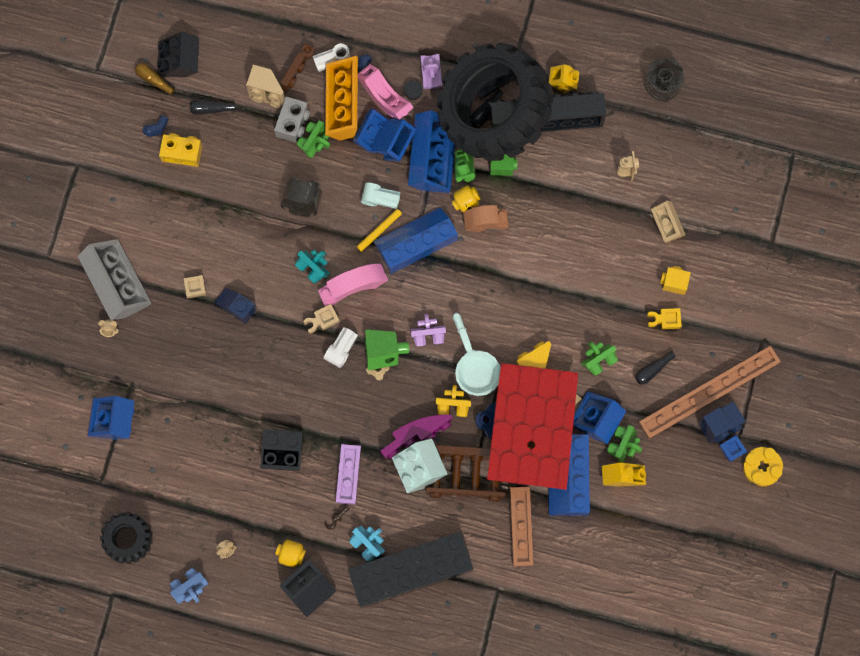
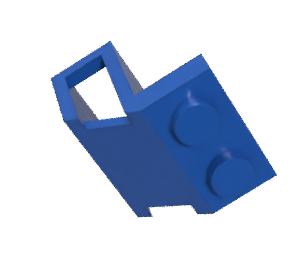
M369 109L353 141L370 153L385 155L383 159L387 161H400L416 128L404 119H386L376 110Z

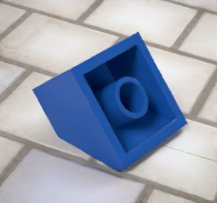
M587 391L574 413L573 428L585 435H589L594 440L608 444L626 410L613 399Z
M118 396L93 398L88 436L116 440L129 439L135 401Z

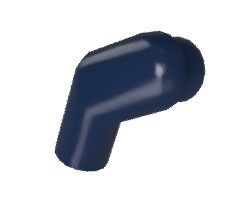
M366 54L359 57L358 73L372 62L370 55Z
M161 115L156 124L143 127V134L148 137L161 135L169 119Z

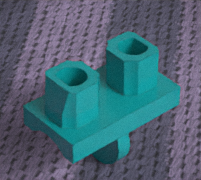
M314 249L311 254L301 250L297 254L299 258L294 265L301 271H305L310 266L313 270L307 277L313 283H317L322 278H327L331 274L321 265L326 266L328 264V261L324 259L327 254L324 250L318 253Z

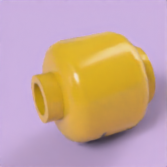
M466 185L454 192L452 204L457 211L465 212L478 207L481 198L475 187L471 188Z
M287 539L283 545H278L275 555L279 556L278 562L280 564L296 568L302 564L306 550H303L301 543Z

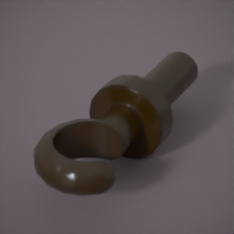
M346 505L339 513L335 512L332 518L334 522L333 527H328L327 522H325V527L329 530L334 529L337 524L336 521H341V517L350 508Z

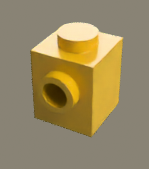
M677 266L668 267L666 273L662 272L660 283L663 284L662 290L685 295L691 272L683 271L682 268Z

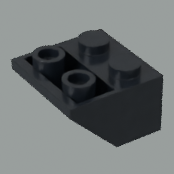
M179 32L160 40L158 44L157 74L161 77H188L198 73L199 37Z
M263 430L260 469L300 471L303 455V432Z
M310 559L280 585V588L306 617L311 615L336 592L335 588Z

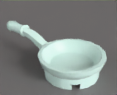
M454 313L452 318L467 352L456 367L457 383L462 390L470 395H487L494 391L499 384L500 364L495 357L487 352L472 351L466 332L467 329L463 324L461 315Z

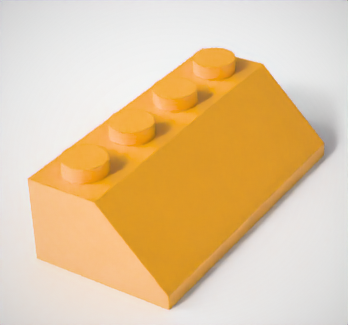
M357 56L326 64L325 135L339 141L353 138L357 131Z

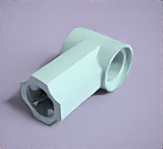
M365 183L361 203L368 206L381 205L397 209L400 192L381 188V186L374 183Z

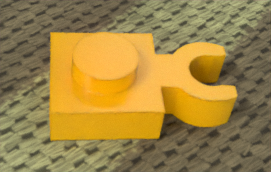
M680 308L661 309L659 315L656 312H649L647 314V317L655 318V322H649L648 327H655L658 324H661V329H681L682 327Z

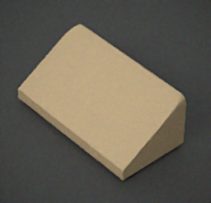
M665 201L651 208L664 243L685 236L671 201Z

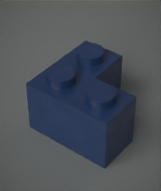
M733 401L725 407H719L704 416L698 425L711 444L714 441L716 443L723 441L730 435L729 432L731 431L733 434L743 429L742 425L746 421Z

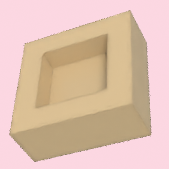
M203 275L184 278L187 298L206 295Z

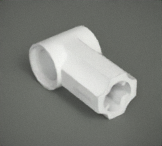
M340 43L331 50L314 55L313 59L318 72L326 70L327 63L351 56L347 45ZM340 52L346 53L344 57L337 56Z
M343 327L334 344H331L326 351L324 359L342 368L348 358V352L358 335L350 329Z

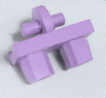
M439 54L421 56L423 88H442Z
M424 314L425 320L417 321L418 326L426 327L410 329L411 337L414 338L416 346L426 345L425 335L433 336V344L444 343L445 325L430 327V325L437 324V320L429 319L428 314Z

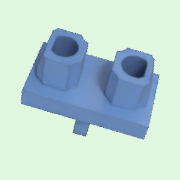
M191 568L185 574L188 581L182 584L177 579L169 584L172 590L170 594L178 604L184 600L188 603L192 599L198 603L200 601L198 595L203 592L202 588L208 585L203 575L194 568Z

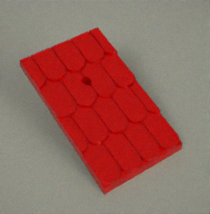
M501 363L487 480L567 490L578 382L577 372ZM529 441L534 442L535 446L533 449L528 448L527 444Z

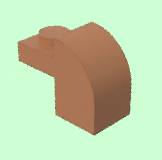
M497 205L479 206L463 212L465 230L481 232L488 228L501 230L509 228L507 210L498 209Z

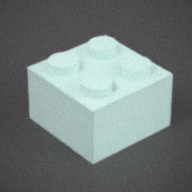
M432 439L416 442L392 457L407 493L424 489L447 475Z

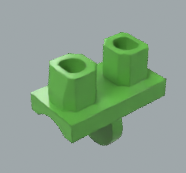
M309 122L306 127L307 133L310 134L309 138L301 137L297 142L298 147L309 158H313L317 151L320 152L322 148L328 149L330 147V143L327 142L329 136L325 135L326 127L324 122Z
M462 150L455 151V176L457 182L472 181L476 176L474 157Z
M591 341L588 343L590 349L585 352L588 358L582 361L581 365L596 376L603 371L599 364L601 360L604 359L609 366L618 361L615 354L617 349L614 345L608 344L603 347L601 342L595 345Z
M630 425L628 428L617 427L615 437L622 439L620 445L611 442L607 449L608 453L614 456L620 463H624L627 454L629 457H633L635 452L641 453L642 448L638 446L640 439L635 438L637 432Z

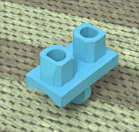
M360 526L352 531L354 534L349 542L355 548H358L362 543L367 547L362 553L366 561L369 562L385 552L380 545L384 541L379 536L382 533L380 528L375 531L371 526L367 530Z

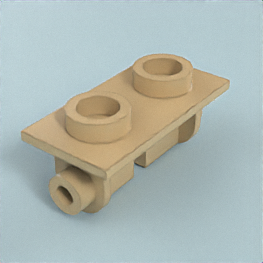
M632 151L631 156L620 159L617 174L620 177L630 176L631 181H633L634 175L637 174V168H639L638 157H635L634 151Z

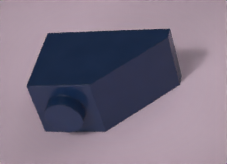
M225 288L215 301L216 305L245 325L257 310L253 302L228 288Z

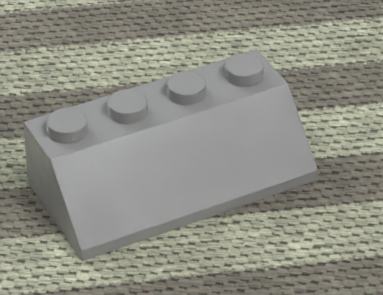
M118 239L89 244L78 255L111 321L126 318L152 304Z

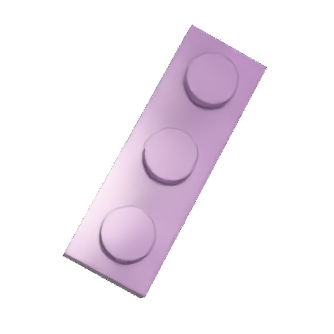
M341 444L336 503L356 505L361 446Z

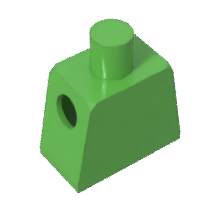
M365 330L368 370L397 365L398 354L409 353V342L397 343V335L392 331Z

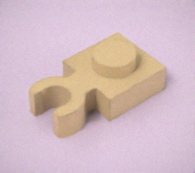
M331 304L315 311L314 315L316 318H306L303 321L304 325L308 323L313 324V327L308 329L309 334L314 333L319 326H321L322 330H325L340 322Z

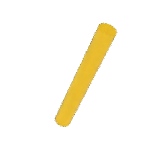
M396 209L356 248L362 252L402 215L401 211Z

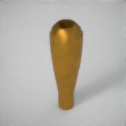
M139 63L135 67V74L139 78L170 95L174 93L175 89L168 85L150 66L145 63Z

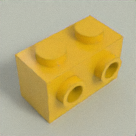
M173 133L163 135L159 157L162 162L199 167L202 151L201 140L193 136L183 138Z

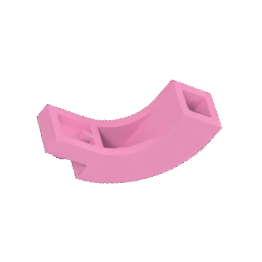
M369 64L358 73V80L364 89L391 118L401 119L413 109L409 101L399 96L390 87L378 68Z
M381 263L370 264L334 277L327 281V285L319 289L318 292L326 307L330 304H336L353 293L367 289H376L387 282L388 279Z

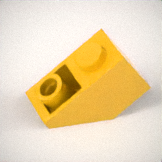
M542 341L534 346L535 350L528 353L526 351L519 355L516 365L546 369L551 347L550 341L546 343Z
M614 463L602 466L603 485L605 486L646 485L644 465Z

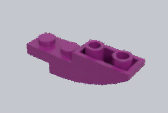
M451 415L429 416L400 427L392 433L395 441L382 449L381 455L385 460L388 458L392 459V457L400 453L399 450L404 446L408 448L416 442L415 438H418L419 441L433 440L436 437L435 433L440 430L443 432L452 425L453 417Z

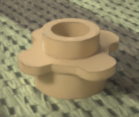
M100 320L98 325H100L99 331L101 335L112 337L119 331L116 327L118 323L113 320Z
M389 367L380 368L379 371L376 369L368 370L367 368L366 371L369 375L372 374L376 380H382L385 372L389 371Z
M224 540L216 548L217 555H220L221 559L228 558L237 547L233 545V542Z

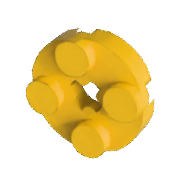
M755 448L749 452L743 463V472L750 482L757 484V486H770L782 475L783 463L781 457L773 448ZM760 462L768 465L766 472L758 469Z

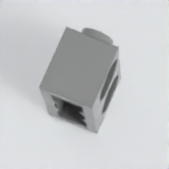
M289 97L285 98L274 129L276 137L297 143L298 138H301L304 133V121H308L310 116V110H308L306 102ZM295 109L301 110L297 115L292 114V111ZM288 126L295 127L291 132L286 131Z

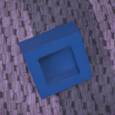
M737 435L719 446L729 463L747 452Z

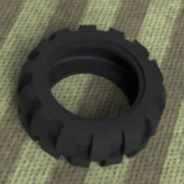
M498 43L496 47L492 44L475 47V53L470 55L468 52H465L455 61L458 64L452 71L449 69L446 71L442 79V83L445 84L443 90H438L437 107L442 110L438 112V119L442 130L447 133L448 139L466 154L476 159L484 158L486 161L503 160L505 154L512 158L525 152L523 147L529 142L534 145L542 136L539 130L543 124L548 125L552 109L548 107L549 103H553L552 85L548 82V75L542 66L526 51L518 50L514 45ZM500 76L517 77L520 94L512 114L495 127L488 129L474 128L471 121V106L474 97L481 87L490 80Z

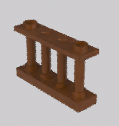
M435 445L441 460L444 457H452L453 476L452 489L440 488L441 479L432 483V488L426 487V494H430L431 498H441L442 495L488 498V501L500 502V499H504L505 492H499V481L491 480V491H479L481 462H483V459H490L491 449ZM463 458H471V461H473L471 490H460L461 461H463Z

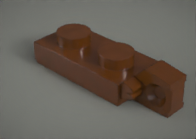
M307 43L304 44L301 51L297 54L281 81L280 86L284 92L294 87L297 81L296 75L298 72L302 73L306 66L304 62L313 56L315 48Z

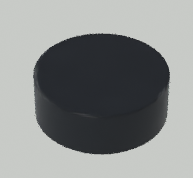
M417 81L407 82L404 86L406 98L409 100L419 99L422 95V85Z

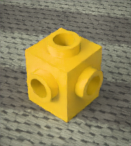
M565 64L550 68L549 83L552 87L558 89L560 93H569V91L577 89L579 71Z

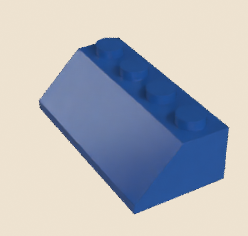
M430 110L415 114L414 128H416L412 141L408 186L421 191L450 193L455 144L448 139L447 133L442 130L437 112Z
M438 208L373 242L390 274L458 241V233L449 217L441 208Z
M572 435L567 490L549 488V516H588L590 513L589 435Z

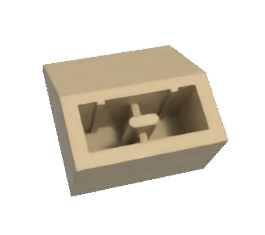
M253 65L246 84L251 100L257 103H269L274 108L283 107L285 101L284 92L272 70Z

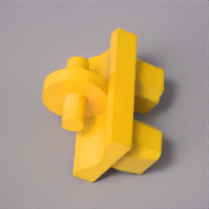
M453 385L452 390H445L444 396H452V398L436 397L438 415H449V405L457 406L456 416L467 417L468 409L471 407V400L456 399V396L464 397V391H456L457 385Z

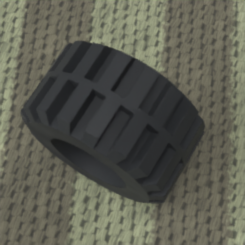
M121 512L118 513V516H111V520L104 523L106 525L105 528L101 529L102 536H100V541H102L101 546L105 553L113 560L122 564L136 563L140 558H144L146 556L145 553L150 551V544L153 542L151 539L153 535L149 525L141 517L130 512H126V514ZM126 527L134 528L137 532L136 543L128 549L119 548L116 544V537L119 531Z

